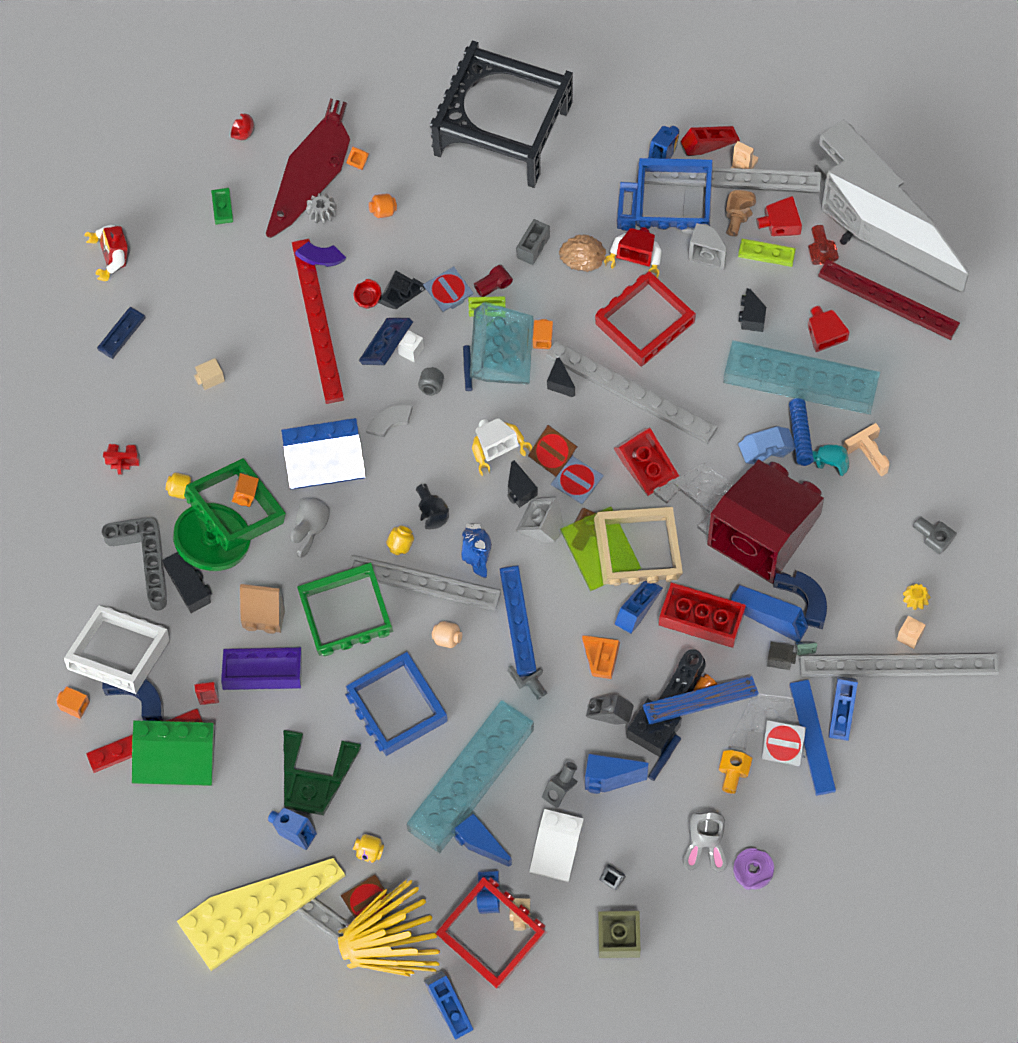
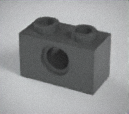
M533 219L517 245V258L534 265L550 238V226Z

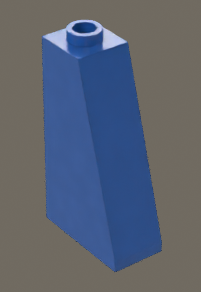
M741 585L732 594L731 601L746 605L745 616L796 642L801 641L808 629L802 608Z

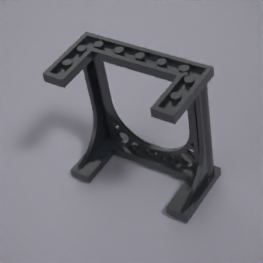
M472 40L470 46L465 48L463 60H460L458 63L456 75H453L451 78L450 88L446 89L444 93L443 103L438 105L436 118H432L430 123L434 156L441 158L445 147L453 143H465L527 162L528 186L535 188L541 175V152L559 112L561 115L567 116L573 103V72L566 70L565 74L562 75L479 48V42ZM508 74L557 89V92L531 146L487 132L474 125L468 118L464 108L465 96L470 87H474L478 80L486 76ZM453 113L462 114L460 118L455 120L449 118Z

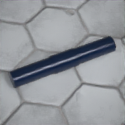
M464 345L465 391L469 392L473 390L471 351L469 345Z
M674 735L648 775L650 780L655 781L681 741L678 735Z

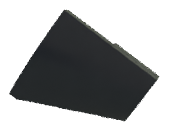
M396 270L388 282L379 303L388 308L398 309L425 291L424 283L415 278L410 279Z

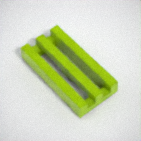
M505 296L468 297L469 317L506 316ZM481 308H483V309L502 308V309H498V310H472V309H481Z

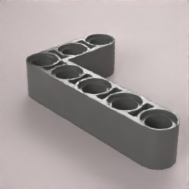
M147 517L105 524L101 532L108 546L141 542L147 598L152 609L156 611L163 610L167 605L160 533L156 521L153 518ZM153 527L151 531H145L147 528ZM129 530H134L133 533L127 534ZM110 533H115L114 536L108 537ZM152 544L155 545L154 548H151V549L147 548L149 545H152ZM158 562L156 565L150 566V563ZM159 579V582L155 584L151 583L153 580ZM155 597H161L159 601H153Z

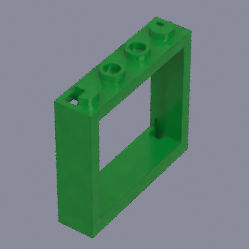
M244 458L187 484L184 497L187 499L186 502L193 507L196 516L202 519L206 529L212 532L217 543L221 544L226 552L282 525L286 515L258 478L254 498L268 517L230 535L201 497L199 492L236 474L238 477L242 473L258 478Z
M371 563L297 586L319 656L332 655L334 651L339 649L348 650L354 644H366L373 638H384L389 636L391 632H394ZM370 577L385 625L322 645L307 597Z

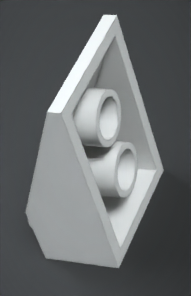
M544 809L529 873L569 882L583 830L584 819Z

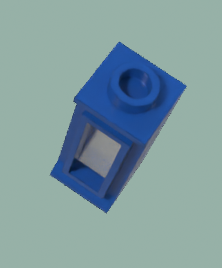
M620 182L617 229L628 231L630 228L635 229L638 183Z

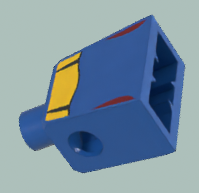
M662 126L651 140L648 158L671 159L677 148L679 129L676 126H670V128Z

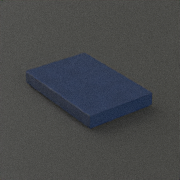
M386 318L360 357L359 362L362 365H385L413 321L410 318Z

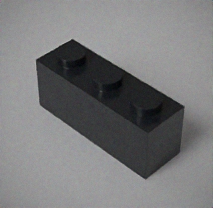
M178 552L162 560L164 568L190 613L211 603L209 596L212 593L207 584L203 586L201 582L203 578L198 569L194 570L192 565L186 562Z

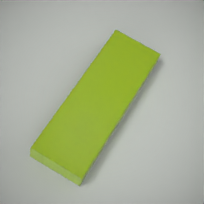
M742 239L738 257L792 267L796 248Z

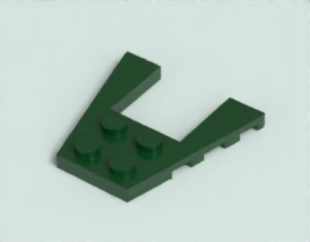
M284 730V807L286 809L324 816L359 754L361 744L341 741L333 776L295 769L303 741V733Z

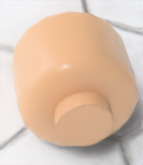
M441 621L438 625L434 626L432 639L436 645L451 649L461 642L462 632H460L457 624Z

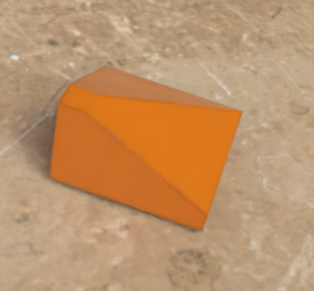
M352 147L346 163L363 170L369 153L357 147Z

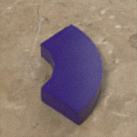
M307 242L295 252L298 258L311 265L318 264L330 267L346 260V256L334 245L321 248Z

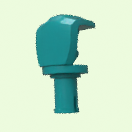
M824 445L818 451H812L813 462H816L818 468L823 469L825 464L836 466L839 469L840 476L847 473L850 463L846 448L839 445Z

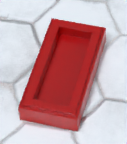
M214 682L194 684L195 693L200 705L219 703V695Z

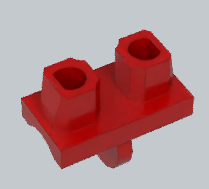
M109 444L107 452L103 451L105 464L111 465V469H117L118 475H122L124 469L130 470V466H140L136 445H127L126 452H119V445Z

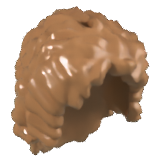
M585 234L569 238L568 242L563 243L559 251L560 259L563 263L577 271L592 272L602 265V261L606 260V249L602 246V243L593 238V236Z

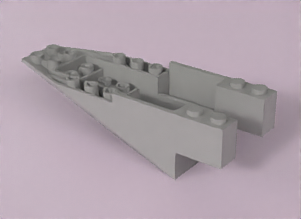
M844 119L822 133L819 145L829 156L817 163L815 172H821V181L825 184L821 210L859 239L964 292L969 276L967 267L961 262L943 237L932 218L923 213L921 207L910 199L906 191H902L900 186L904 182L867 144L865 138L859 136L854 127Z

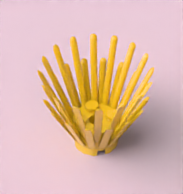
M406 879L395 890L380 900L386 894L387 889L382 891L347 927L338 930V933H343V936L338 937L343 960L350 959L352 962L347 965L348 968L362 967L411 977L409 974H415L413 970L437 971L435 968L417 967L425 965L439 966L440 963L437 961L376 959L440 953L438 949L417 950L413 947L391 949L394 946L437 938L435 933L411 937V931L398 933L431 921V915L385 930L406 920V914L423 906L426 903L425 899L379 921L383 916L397 908L403 901L418 892L419 887H415L376 913L410 886L412 880L407 882Z

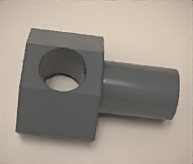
M922 516L913 526L927 537L924 543L938 554L944 552L957 535V532L943 522H940L935 527ZM936 537H943L945 540L940 541Z

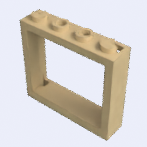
M673 507L598 512L594 517L603 584L619 586L621 583L636 585L642 581H647L650 584L657 583L659 580L671 582L672 580H678L683 574ZM666 520L673 568L612 573L606 525Z

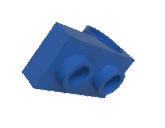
M498 871L478 872V883L483 877L488 879L491 877L499 883ZM486 887L477 895L479 913H500V900Z

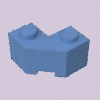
M780 426L749 434L738 443L744 460L748 464H754L758 459L763 462L770 456L783 458L795 450L790 430Z

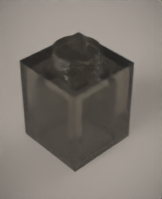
M771 641L767 667L790 670L791 664H795L797 653L793 652L794 645Z

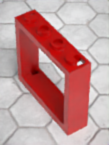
M649 271L645 275H640L632 286H627L620 296L614 297L609 305L599 309L596 313L595 324L639 366L643 367L695 323L696 313ZM647 285H650L682 316L640 350L608 318Z
M483 877L435 934L495 988H500L544 937L547 931L544 929L545 925L538 918L534 920L529 916L530 911L522 904L518 906L513 902L515 898L508 891L503 893L498 888L500 884L491 877L489 879ZM484 887L536 932L499 976L447 931Z

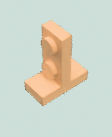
M737 141L734 146L731 168L753 169L758 162V157L753 155L754 149Z
M875 423L845 440L843 447L846 448L848 454L860 448L882 477L888 473L890 463L885 455L882 456L879 452L876 442L872 441L879 436L880 432L879 426Z

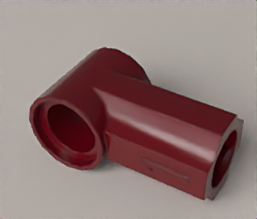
M497 265L490 271L489 275L475 282L474 288L480 297H485L498 288H507L513 282V278L503 265Z

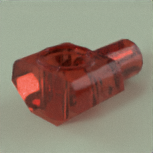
M823 225L812 227L814 243L809 245L808 248L813 265L824 264L827 259L836 262L839 255L835 242L827 239Z

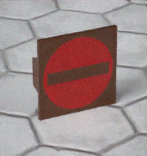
M547 425L528 454V457L557 477L578 446L550 425Z
M373 875L342 894L341 898L353 917L356 918L385 889L377 876ZM392 900L389 901L386 905H384V906H383L381 909H379L376 913H378L379 911H381L382 909H384L385 907H387L388 905H390L391 903H393V901H392Z

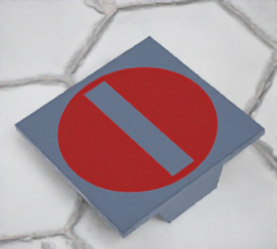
M454 266L423 284L442 312L449 308L454 309L461 305L466 298L474 294Z
M572 456L551 485L580 504H583L604 475Z

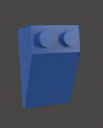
M589 754L585 774V790H588L590 793L599 794L600 792L605 793L645 781L648 777L649 763Z

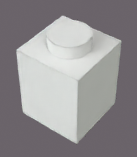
M408 330L398 345V354L415 362L424 349L423 338Z

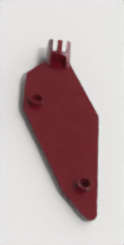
M330 98L325 117L289 156L266 230L268 238L274 237L291 226L306 210L307 200H311L312 195L318 197V193H321L342 170L350 143V137L342 123L347 102L343 101L340 114H338L340 100H336L333 112H331L333 99Z

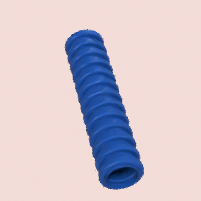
M796 398L789 402L797 463L801 466H807L813 463L814 458L806 402L801 398Z

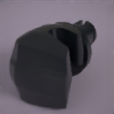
M420 484L416 488L421 498L418 505L422 511L420 520L423 521L425 518H428L425 523V529L440 528L449 519V508L442 498H439L437 495H431L427 484Z

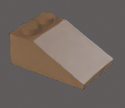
M246 584L240 585V614L243 628L248 631L263 630L269 634L281 633L285 610L280 589Z

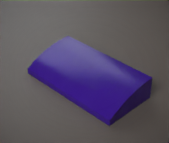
M301 647L223 649L221 674L223 690L301 689Z

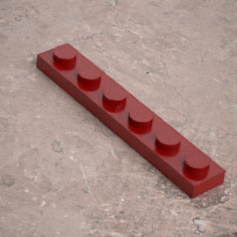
M198 709L167 720L170 722H203ZM133 735L86 753L93 773L132 758Z

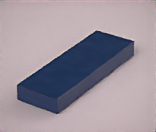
M129 307L98 345V351L113 359L145 320V315Z

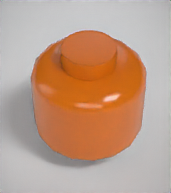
M387 193L374 195L371 202H369V211L376 218L391 217L397 210L395 198Z

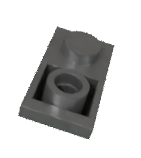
M618 695L591 698L586 717L614 725L627 724L630 722L634 705Z

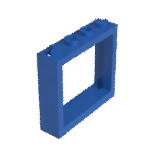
M639 158L637 226L647 229L651 227H658L660 229L676 227L680 230H685L687 227L695 228L696 223L710 226L712 160ZM645 172L707 173L704 218L643 217Z
M408 652L346 686L347 693L345 696L348 702L355 705L357 717L359 720L363 719L366 725L364 727L369 736H374L376 739L374 743L380 752L383 751L386 756L448 722L446 712ZM404 666L434 716L387 742L358 696L357 691Z

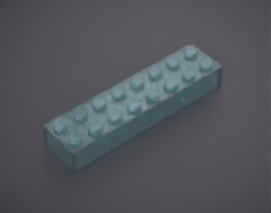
M732 340L723 383L795 399L801 398L813 403L871 415L880 372Z
M501 700L407 822L408 832L438 853H441L455 835V827L467 819L534 731V722Z

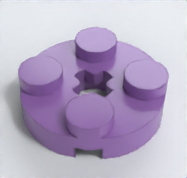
M750 848L742 851L737 856L734 862L733 873L737 882L745 889H761L768 885L773 878L774 863L766 852ZM753 864L754 867H759L757 873L749 872L750 865Z

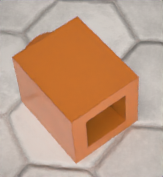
M547 319L534 320L533 348L550 349L552 346L553 321Z
M240 473L231 502L250 507L255 496L258 478Z
M67 686L57 697L59 709L81 719L90 703L87 695Z

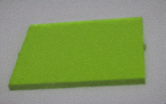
M609 507L600 512L613 511V509ZM597 513L588 517L585 516L584 519L560 529L590 592L607 585L603 584L594 517ZM606 525L612 573L640 570L641 566L621 525Z

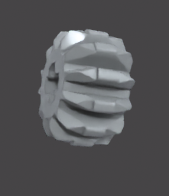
M318 193V197L312 195L311 200H307L306 213H308L309 219L314 220L316 224L319 221L325 224V220L331 222L332 217L336 216L337 205L333 197H328L327 193L324 196Z

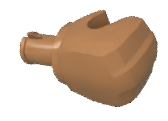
M734 190L729 194L726 215L730 219L726 232L728 235L738 236L741 223L747 222L748 218L753 215L749 207L756 204L754 193Z

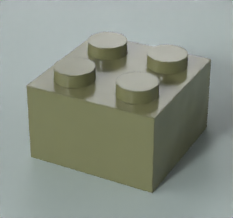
M598 911L599 958H640V911Z

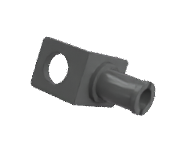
M509 666L507 671L519 689L529 686L537 700L547 694V691L538 680L539 676L543 673L542 669L522 681L513 666Z
M567 762L563 771L549 781L542 798L558 808L565 794L578 782L573 778L577 766L572 762ZM550 790H554L557 792V800H553L550 797Z

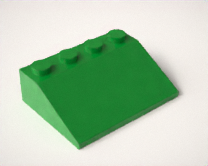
M133 720L132 784L212 786L214 723Z

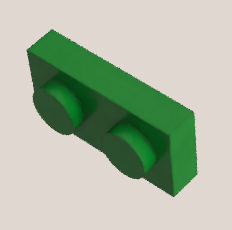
M229 188L211 190L215 225L232 223L233 214Z

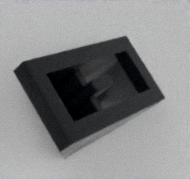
M558 357L547 379V389L574 397L575 386L562 360Z

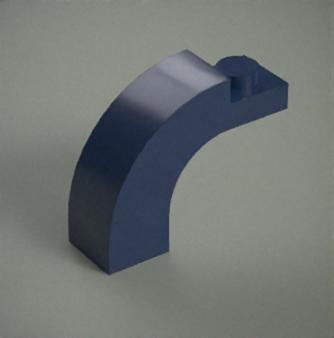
M797 571L795 578L786 573H776L773 588L799 595L807 606L805 617L807 625L823 630L827 614V600L820 585L813 578Z
M146 679L136 694L102 682L105 696L131 695L139 699L142 705L141 717L143 721H164V710L159 694Z

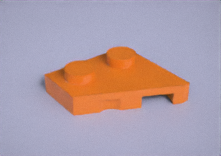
M583 635L582 640L592 676L612 679L620 646L619 640Z

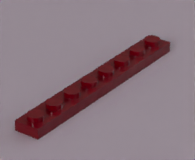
M828 259L818 274V277L949 340H952L960 325V322Z

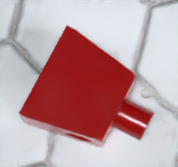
M793 196L767 205L765 216L757 218L758 228L768 227L773 237L801 235L802 223Z
M815 306L811 309L810 312L813 317L809 318L808 330L815 352L848 341L850 332L834 310L823 312L821 306Z

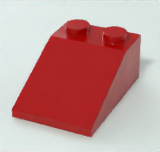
M650 427L642 429L614 447L623 465L647 496L679 477V474Z

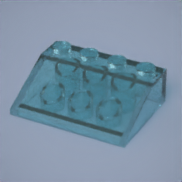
M487 302L478 306L474 310L470 378L485 382L528 385L530 383L533 316Z

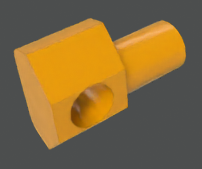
M734 750L723 751L719 770L726 774L722 787L724 792L736 793L739 777H748L752 757ZM734 760L739 761L741 765L733 766L731 762Z

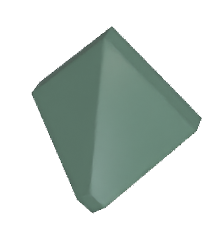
M795 642L796 655L815 654L817 643Z

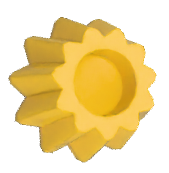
M922 584L908 586L906 591L903 592L905 596L903 602L907 603V607H913L914 610L917 608L923 610L924 605H929L928 600L931 597L928 594V589L923 587Z

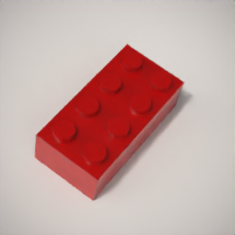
M671 582L659 616V626L734 648L746 605Z

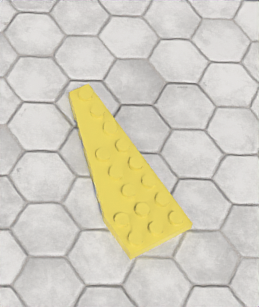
M334 858L210 897L177 920V922L209 969L213 971L299 908L344 878L345 874Z

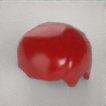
M246 113L240 114L242 119L234 121L230 134L231 138L243 141L251 136L254 122L252 116Z
M371 279L358 283L353 293L355 302L359 307L373 308L381 299V287L376 281Z

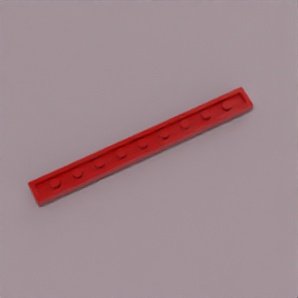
M310 239L292 242L325 403L330 404L344 401L316 267L295 255L296 250L310 242Z

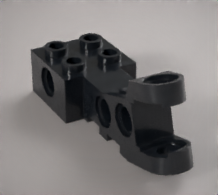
M690 649L684 653L677 670L658 700L692 692L706 668V661L698 650ZM693 659H699L697 664L691 665ZM647 698V700L645 701L644 704L650 703V702H653V701L650 700L649 698ZM642 706L627 729V738L660 757L681 727L682 718L676 717L649 724Z

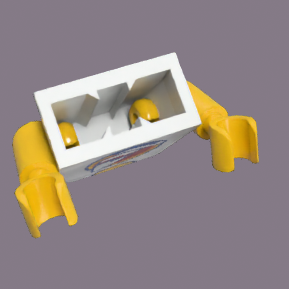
M483 419L475 430L477 436L473 439L472 450L476 461L480 464L479 473L481 476H483L481 469L484 467L490 473V466L485 463V459L488 462L518 447L519 444L522 456L526 455L523 448H527L529 452L532 450L531 444L524 442L525 438L516 425L503 422L500 419L490 422L487 419Z

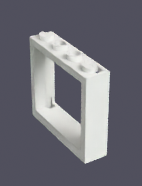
M99 605L64 657L66 667L70 671L136 694L169 643L168 631L161 625H154L144 619H137L127 613H120L112 608H105ZM103 621L154 638L132 675L81 657V654Z

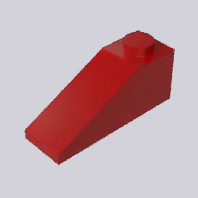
M733 126L691 127L680 142L687 155H703L735 144L740 139Z

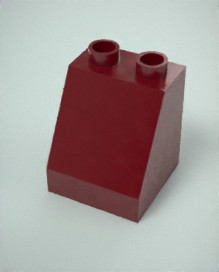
M758 459L723 495L711 512L707 545L773 584L776 573H781L820 517L824 497L821 496V490L813 483L803 481L800 484L788 477L789 472L779 463L770 462L768 465Z

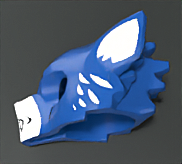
M466 523V528L462 533V536H464L461 553L462 560L466 561L467 564H471L475 574L487 578L486 564L492 547L490 536L485 530L481 529L480 524Z

